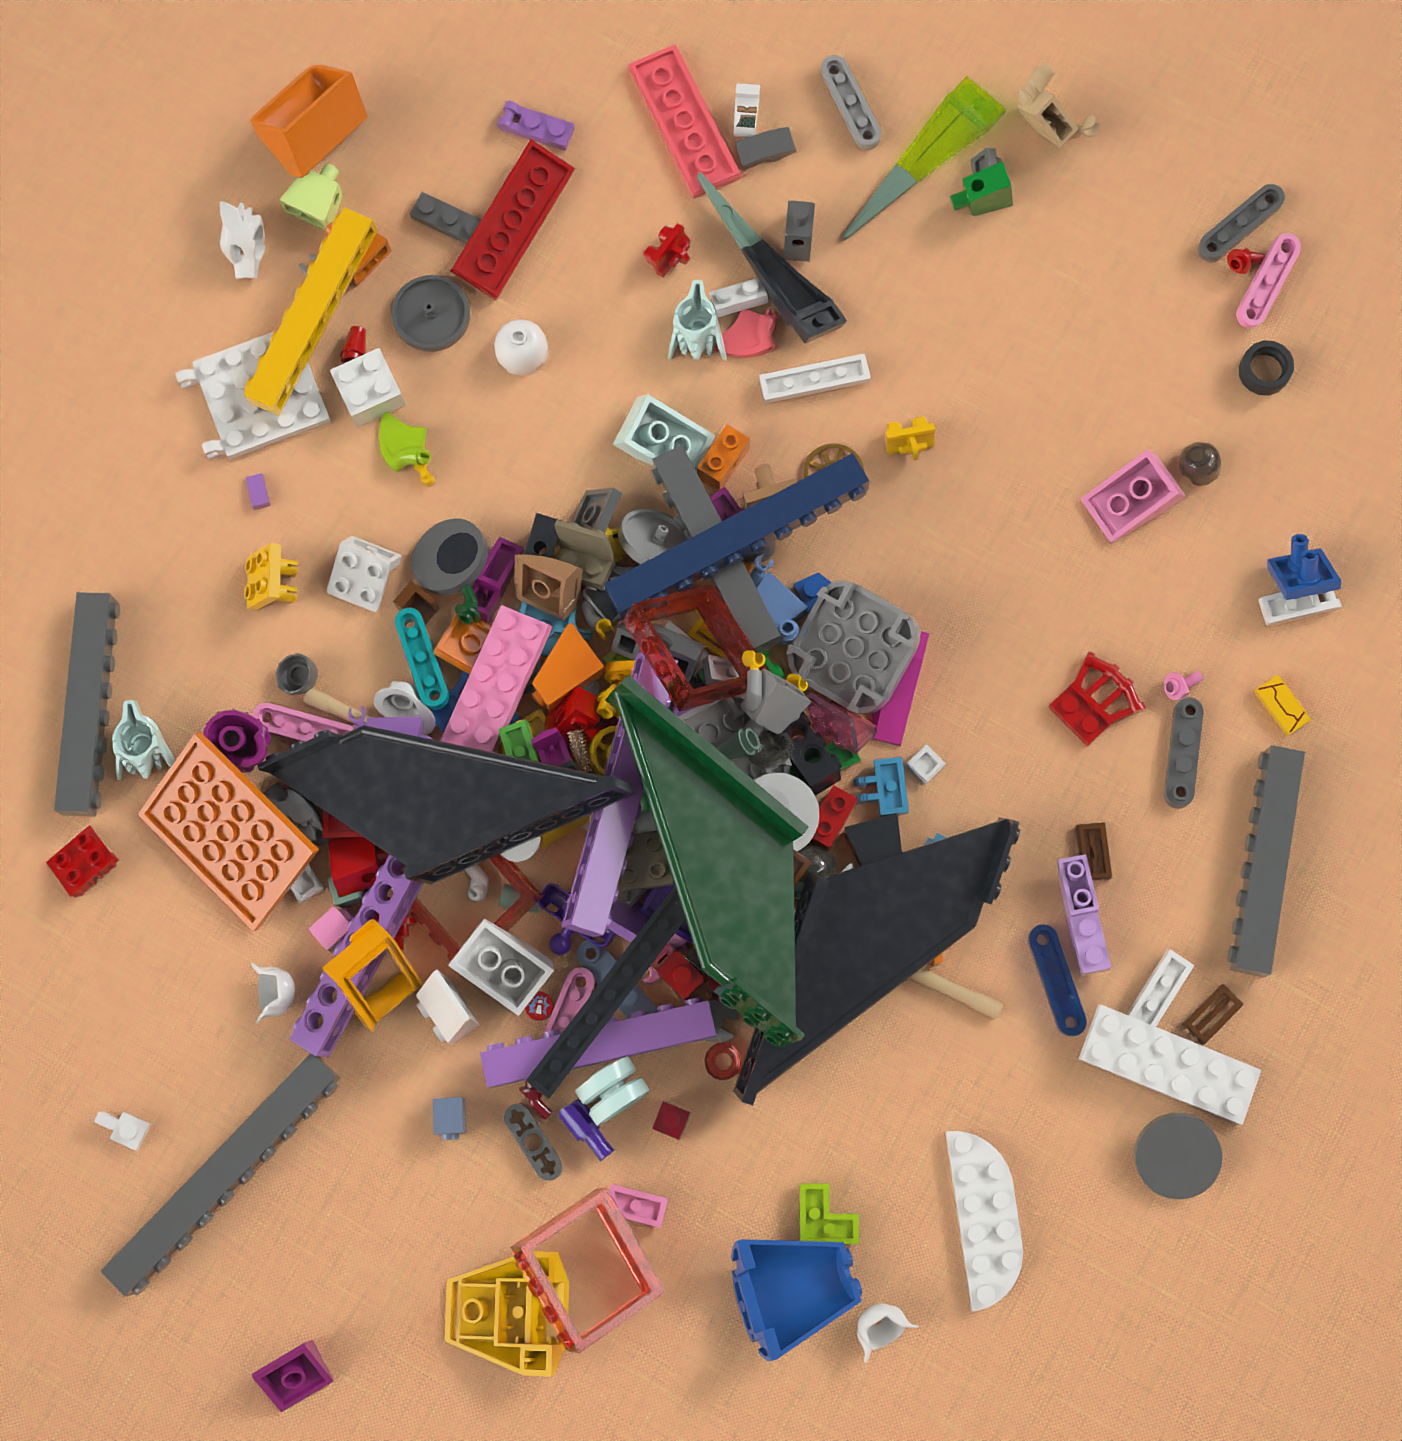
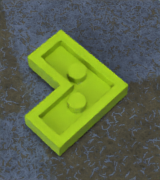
M799 1183L800 1241L859 1244V1214H829V1183Z

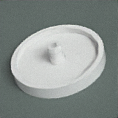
M768 773L755 778L754 781L809 826L803 836L793 841V849L796 851L801 850L814 836L819 822V807L812 790L800 779L786 773Z

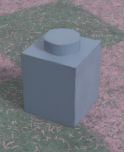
M465 1098L433 1099L434 1135H441L442 1140H458L459 1134L466 1133Z

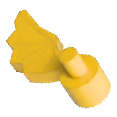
M428 464L414 465L413 468L421 474L420 479L427 487L432 486L435 478L428 472Z

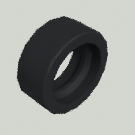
M1263 340L1253 344L1245 352L1239 364V377L1242 384L1250 392L1257 395L1269 396L1278 393L1286 386L1294 372V360L1290 351L1284 345L1275 341ZM1257 355H1268L1275 358L1282 368L1280 377L1273 382L1257 378L1251 370L1252 359Z

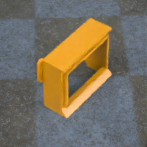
M371 919L351 935V944L322 967V969L338 985L355 1009V1016L373 1033L376 1023L419 986L422 987L424 984L393 937L374 919ZM387 949L402 972L378 993H373L365 1000L351 978Z

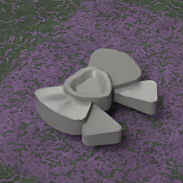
M709 1001L717 1037L704 1040L710 1042L720 1040L724 1044L732 1039L733 1035L720 1028L723 1024L722 1019L737 1020L739 1017L734 1008H728L720 1001Z

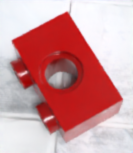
M576 686L545 718L544 731L557 728L569 748L571 743L569 740L571 738H568L570 735L567 733L584 729L581 732L583 733L593 728L599 722V714L596 710L600 702L596 700L597 696Z
M833 785L819 808L818 827L810 843L828 853L855 808L858 799Z

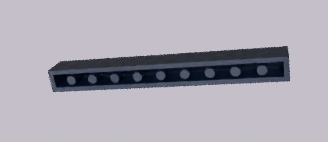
M851 453L604 583L606 593L621 620L626 618L634 619L644 612L643 609L650 605L658 606L667 601L669 595L677 591L682 593L689 590L694 585V582L702 578L704 580L712 578L722 567L726 565L729 567L734 566L743 560V556L751 552L755 554L767 548L768 543L775 539L783 540L793 533L792 530L800 526L808 527L817 521V517L825 513H835L845 502L861 499L867 494L866 491L869 490V479L855 455Z

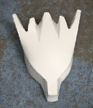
M220 201V215L223 223L220 237L221 250L234 265L235 277L237 279H257L259 263L266 249V246L263 245L265 233L262 218L260 215H252L253 208L251 207L245 210V205L242 202L236 208L231 204Z

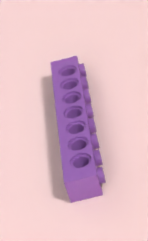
M389 855L385 864L377 871L376 881L371 890L364 895L362 906L358 914L351 919L346 936L335 948L334 957L351 944V935L369 920L374 919L377 913L379 914L378 924L393 939L397 934L424 883L406 879L405 874H401L403 863L393 856ZM393 888V896L388 900L387 893ZM387 949L351 978L362 996L385 956ZM323 971L320 977L321 982L316 991L309 996L306 1003L307 1007L303 1015L294 1023L293 1033L289 1039L315 1056L330 1057L355 1009L338 985ZM337 990V999L333 1002L332 994ZM322 1015L323 1025L319 1027L318 1020Z

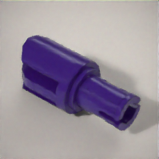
M578 1098L559 1111V1118L578 1142L581 1140L587 1143L601 1162L615 1149L600 1132V1126H597L591 1118L588 1106L583 1104Z

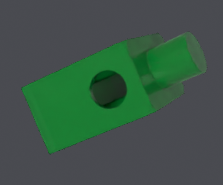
M1003 161L963 178L964 191L950 195L954 211L969 206L972 216L1013 206L1012 186Z

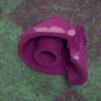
M234 708L221 712L217 711L209 722L206 723L203 735L242 773L253 771L256 765L263 762L267 755V745L271 742L268 727L263 725L259 718L257 719L249 715L248 712H241Z

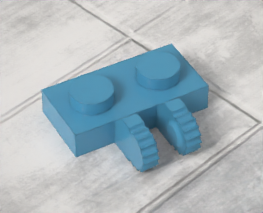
M902 757L876 759L873 761L875 776L853 779L854 786L865 787L876 784L877 793L856 796L858 804L878 801L880 817L897 813V815L909 813Z

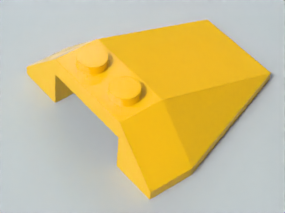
M527 1251L448 1279L444 1341L524 1376L553 1377L567 1346L569 1280L558 1252Z

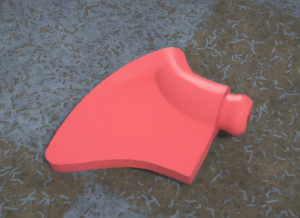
M746 309L742 310L736 322L722 333L726 355L749 358L773 351L776 345L772 339V334L777 325L778 313L776 311L773 313L772 309L766 310L765 315H760ZM715 343L714 350L720 352L717 343Z

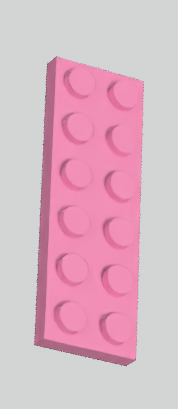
M501 605L440 741L497 753L502 741L498 729L510 724L550 635L552 626Z

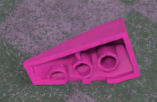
M921 631L917 651L890 700L876 713H871L874 740L901 746L930 633Z

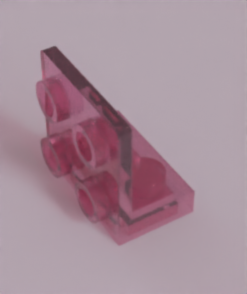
M812 692L807 695V698L811 701L808 705V710L811 715L813 729L815 732H819L821 736L826 735L832 739L842 750L847 749L856 755L877 733L876 725L857 713L847 710V708L832 700L828 703Z

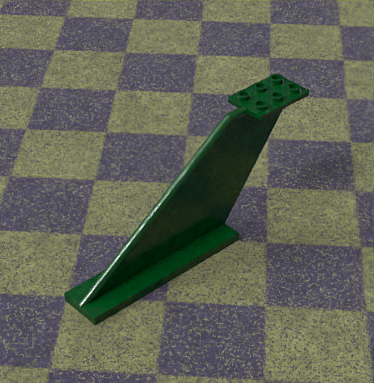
M627 675L607 696L605 701L620 714L701 969L720 984L714 990L720 996V1002L728 1008L737 1010L742 1015L741 1018L746 1024L761 1030L769 1043L777 1047H784L800 1041L805 1034L796 1027L793 841L803 836L809 826Z

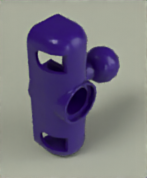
M550 883L546 885L538 897V904L545 911L563 922L568 905L566 901L571 893L561 888L558 884ZM551 903L559 909L553 912L546 907ZM563 927L560 933L554 934L549 941L550 950L557 955L566 954L571 948L570 937L574 931ZM608 929L604 932V935L600 936L605 941L599 944L592 939V936L579 933L598 947L609 946L617 935Z

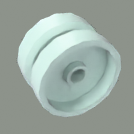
M628 1056L602 1068L575 1090L583 1104H590L599 1098L602 1099L589 1112L597 1126L615 1117L650 1092L643 1078H636L624 1084V1081L630 1078L636 1071L634 1064Z

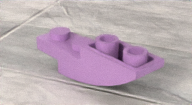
M1086 854L1057 860L1063 904L1072 946L1076 950L1081 975L1110 970L1112 967L1098 915L1099 906Z

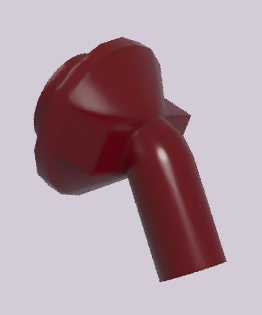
M525 1081V1086L520 1087L519 1091L529 1100L531 1107L546 1120L553 1111L540 1100L543 1094Z

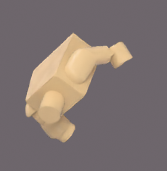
M1045 63L1034 69L1028 79V83H1026L1022 90L1019 89L1020 103L1017 107L1031 127L1059 148L1069 139L1080 137L1081 134L1087 137H1094L1100 123H1095L1096 117L1086 116L1082 126L1075 124L1056 97L1043 91L1055 75L1053 70Z

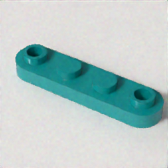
M405 608L397 613L395 626L422 703L430 710H439L448 703L449 692L436 655L433 654L434 649L420 612L414 608ZM409 622L415 623L411 628L406 627ZM434 694L440 695L437 700H431Z

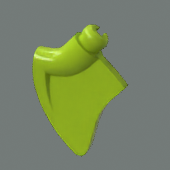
M388 412L383 413L379 429V444L384 460L394 471L398 473L407 465H426L430 462L431 453L428 450H424L427 429L425 427L406 425Z

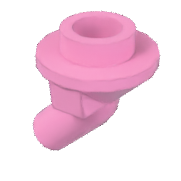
M1199 671L1185 678L1177 672L1170 673L1164 680V690L1170 699L1180 700L1190 693L1188 688L1204 679Z

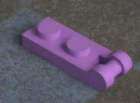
M513 101L505 102L503 107L504 114L499 117L497 127L500 130L566 151L575 129L574 123L521 107ZM513 118H520L519 123L513 122Z

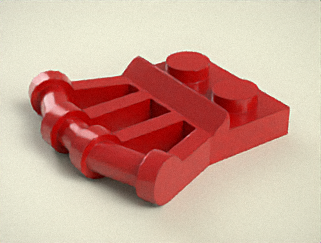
M1088 651L1075 681L1048 706L1087 747L1112 723L1146 709L1144 702H1140L1133 687L1134 682L1130 678L1126 679L1118 671L1120 668L1116 664L1112 665L1095 657V653ZM1089 667L1103 672L1104 674L1086 691L1081 687ZM1111 679L1118 688L1099 705L1091 696ZM1124 693L1130 707L1109 715L1105 710Z

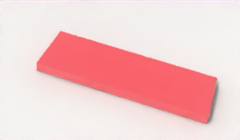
M676 44L629 63L628 69L692 198L695 199L706 194L697 179L699 172L703 173L716 189L741 179V173Z

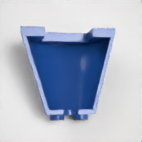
M741 1239L733 1244L731 1260L732 1262L736 1261L737 1268L731 1272L737 1304L752 1343L759 1342L762 1348H758V1353L766 1361L777 1360L862 1301L860 1297L862 1295L861 1284L857 1278L853 1279L850 1274L849 1267L853 1266V1259L850 1251L845 1248L844 1242Z

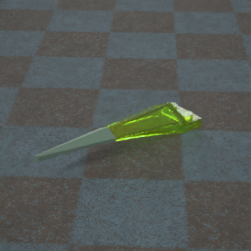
M966 76L951 93H948L844 233L843 240H847L924 177L988 132L1006 113V108Z

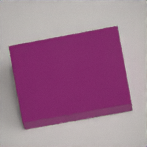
M313 1340L301 1344L252 1373V1378L280 1412L285 1411L334 1381Z

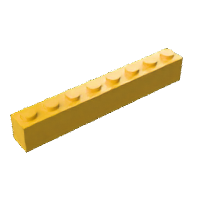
M346 207L342 209L340 214L335 216L332 230L328 238L325 237L322 240L320 253L316 260L310 263L307 277L303 284L297 287L295 299L291 307L284 311L282 324L278 331L276 330L272 334L270 346L266 354L261 355L253 378H249L246 382L244 396L251 404L276 416H280L378 231L373 219Z

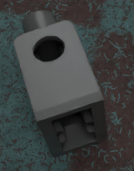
M788 201L783 259L810 262L815 203ZM795 239L803 241V244L796 245L793 242Z

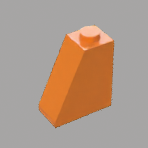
M572 622L566 626L532 682L535 690L532 696L541 708L546 705L550 712L576 686L584 689L605 674L603 664Z

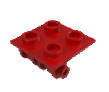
M89 825L46 863L69 896L76 898L78 895L83 896L84 892L92 886L91 883L97 884L94 877L104 878L100 872L107 874L112 868L117 867L116 863L119 859L113 852L109 851L94 829Z

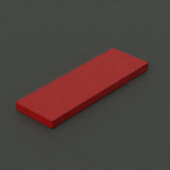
M530 139L450 272L496 301L576 168Z

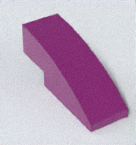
M502 537L497 539L488 555L483 571L472 587L478 600L477 609L481 620L488 624L514 574L515 555H522L524 547Z

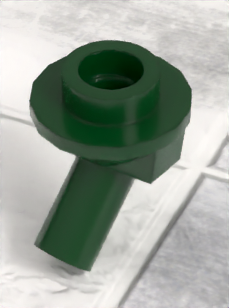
M466 585L461 589L466 601L463 604L456 605L455 612L458 619L463 623H478L481 620L477 609L478 600L472 586Z

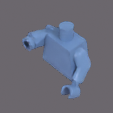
M763 553L755 559L756 568L752 570L750 577L781 635V643L790 644L798 635L799 627L796 622L807 614L808 606L772 573L768 572L766 574L764 572L772 568L774 560L771 559L768 565L764 566L761 562L765 554Z

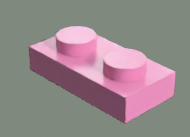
M611 1184L604 1213L661 1228L668 1198Z

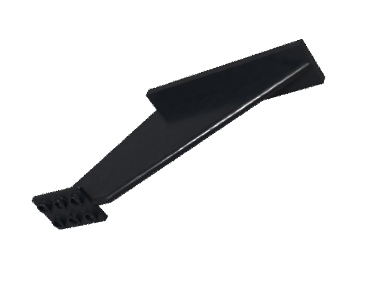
M362 725L343 735L330 730L319 731L314 734V738L306 742H296L290 745V749L285 752L270 754L265 758V761L257 765L259 771L272 774L405 864L407 867H404L403 871L406 879L426 884H434L635 794L631 783L612 775L593 774Z
M999 817L996 822L825 878L808 872L794 912L796 1027L805 1035L800 1041L784 1047H777L765 1039V1034L757 1027L754 1029L733 1090L741 1102L753 1106L757 1093L976 927L983 904L991 905L993 900H996L1000 894L1001 883L999 882L1002 873H1005L1010 865V849L1012 845L1016 844L1020 835L1018 821Z

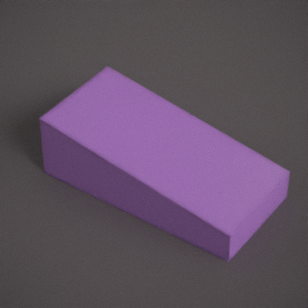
M259 473L246 477L253 509L271 506L263 474Z

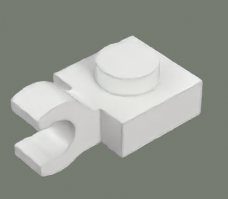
M99 1111L94 1120L95 1123L113 1130L109 1139L135 1151L139 1150L151 1126V1123L127 1112H122L120 1118H117L104 1111Z

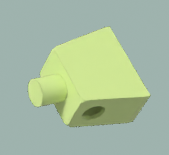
M326 163L320 174L310 170L303 178L298 177L280 198L284 211L325 231L327 225L334 220L342 199L341 188L334 181L339 174L338 169Z

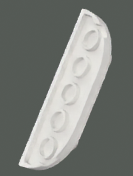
M946 1131L971 1311H978L994 1305L1007 1295L1015 1284L1021 1270L1023 1245L1014 1185L1008 1165L1001 1154L990 1143L970 1133Z

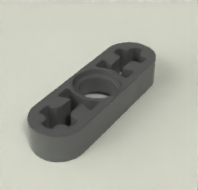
M521 1104L510 1106L505 1112L504 1121L536 1173L544 1180L557 1179L563 1170L562 1161L532 1113L526 1106ZM514 1110L519 1113L525 1112V1116L522 1119L527 1127L531 1122L534 1125L533 1129L525 1131L521 1137L517 1133L523 1130L518 1123L512 1124L510 1121L514 1117L512 1114ZM533 1133L538 1134L542 1139V1145L536 1151H530L525 1144L526 1138ZM547 1147L550 1153L545 1154L549 1162L555 1160L557 1163L554 1167L555 1173L553 1175L549 1172H542L545 1165L541 1158L536 1162L533 1159V1156L543 1153Z

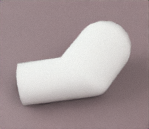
M477 864L465 869L466 873L471 877L468 896L472 901L483 900L487 895L489 877Z

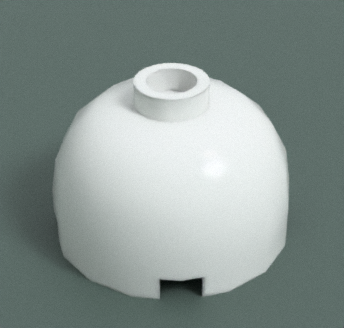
M523 319L513 320L503 325L496 334L494 343L496 358L499 364L506 368V371L521 376L532 374L537 371L536 368L547 360L549 350L546 336L535 323Z

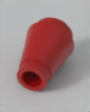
M352 326L339 353L343 364L366 354V330L363 327Z

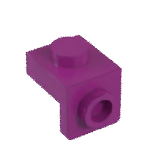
M725 486L709 497L721 521L745 510L744 507H739Z
M557 728L545 730L531 739L532 745L538 751L542 763L562 766L567 761L573 760L568 745Z

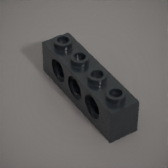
M802 711L799 719L792 722L782 733H772L784 755H789L792 764L791 768L816 796L841 780L840 769L842 765L834 753L830 755L827 752L825 740L819 732L814 734L809 727L811 722L808 716ZM798 735L804 737V739L799 742H794L791 740L793 737ZM810 757H818L820 759L816 763L807 762V759Z

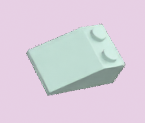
M647 394L636 398L613 445L653 467V458L683 445L697 472V467L706 455L715 435Z

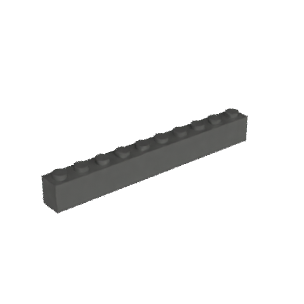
M310 1053L100 1272L124 1296L142 1293L150 1284L148 1279L155 1271L157 1273L163 1271L170 1264L171 1259L169 1257L176 1249L179 1251L184 1249L193 1239L190 1235L198 1227L200 1229L204 1228L213 1219L214 1216L211 1213L219 1205L221 1207L225 1206L234 1197L235 1194L232 1191L240 1183L242 1185L246 1184L255 1175L256 1172L253 1169L261 1161L266 1163L276 1153L277 1150L274 1147L281 1140L285 1142L297 1131L296 1124L302 1118L307 1120L318 1109L316 1104L323 1096L328 1098L338 1088L336 1083L341 1077L320 1057Z

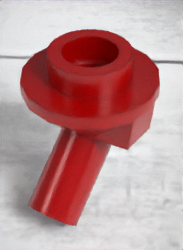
M1247 248L1244 250L1233 249L1227 255V263L1235 273L1245 274L1250 270L1251 263L1261 264L1265 254L1252 252Z

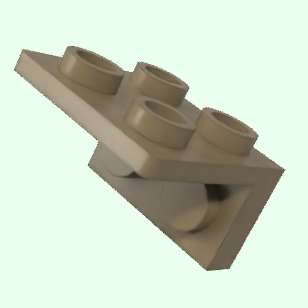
M557 520L554 526L562 545L557 560L584 569L581 584L604 590V583L608 582L616 565L608 536L599 529L590 530L580 527L572 521L563 522Z
M657 830L634 834L633 842L627 848L624 858L627 861L625 871L619 877L617 884L619 888L618 903L630 902L629 892L669 886L674 883Z

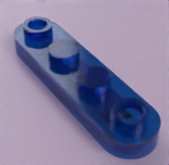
M1037 925L1029 932L1028 945L1056 1026L1060 1033L1065 1036H1077L1085 1030L1087 1019L1058 935L1049 925ZM1038 935L1046 937L1047 943L1045 945L1038 943ZM1067 1017H1072L1075 1020L1073 1028L1066 1025Z

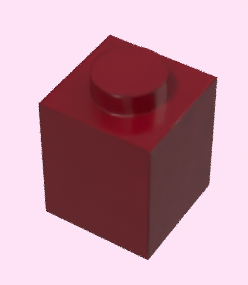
M663 1101L652 1129L681 1140L691 1112Z

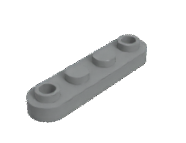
M838 55L828 56L822 62V78L856 145L865 150L873 149L880 142L881 129L846 60ZM835 70V71H837L838 73H837V74H831L830 71ZM868 135L871 139L865 140L863 136Z

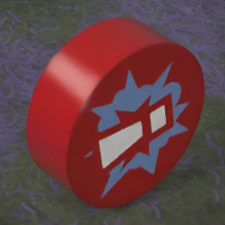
M538 991L525 1007V1011L533 1020L543 1021L551 1016L554 1002L547 993Z

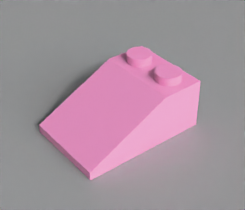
M1147 449L1083 496L1081 500L1110 543H1113L1160 516L1186 496L1157 454Z

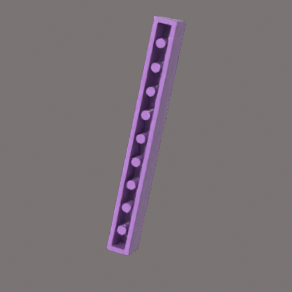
M646 649L637 654L631 678L669 708L671 702L669 692L678 677V671L676 670L678 660ZM619 717L603 776L612 775L631 783L635 794L592 814L561 926L592 937L604 935V932L610 927L611 915L609 913L612 904L618 898V880L625 871L627 861L624 858L627 848L631 846L634 839V832H632L634 821L639 818L642 809L639 803L644 793V788L621 717Z

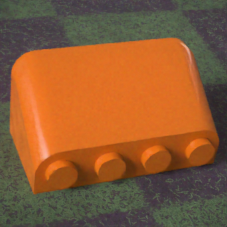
M313 65L306 68L251 118V124L255 133L286 171L292 176L303 178L321 160L325 159L327 154L337 145L341 144L353 130L357 129L368 116L352 72L325 65Z

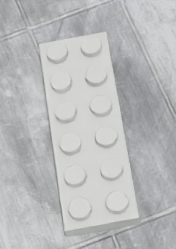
M1104 1005L1097 1006L1079 1056L1081 1061L1238 1125H1243L1261 1070Z

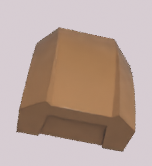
M515 555L514 583L516 597L564 621L576 608L582 595L581 580L584 569L553 558L536 555Z

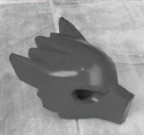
M278 782L263 792L314 845L328 844L329 840H333L323 838V823L315 803L292 788L285 789Z

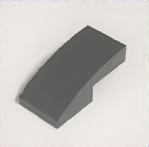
M789 127L762 132L735 143L742 166L745 169L768 159L775 162L797 152Z

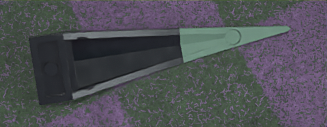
M699 172L697 175L699 183L787 325H792L804 344L843 327L847 320L834 301L807 280L766 243L732 208L703 173Z

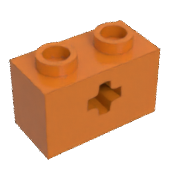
M727 424L697 467V474L700 480L717 491L722 489L749 451L750 438Z

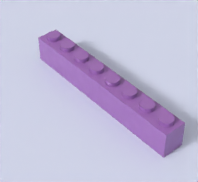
M702 997L685 1001L686 1006L678 1008L674 1007V1003L657 1007L658 1012L647 1015L645 1010L629 1013V1019L618 1021L617 1016L611 1017L572 1070L621 1059L626 1056L630 1057L717 1037L709 1000L703 1002ZM560 1029L543 1033L544 1038L533 1040L532 1036L515 1039V1045L504 1047V1042L486 1046L487 1051L480 1052L487 1088L527 1080L561 1035Z

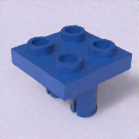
M1296 534L1291 537L1290 555L1267 559V569L1286 600L1299 599L1305 596L1341 589V579L1321 548L1308 550L1309 539L1304 534Z

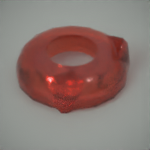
M725 1042L717 1043L706 1052L704 1059L705 1068L713 1078L729 1080L739 1074L741 1070V1055L734 1045ZM721 1053H727L732 1060L731 1066L726 1070L720 1069L716 1064V1059Z

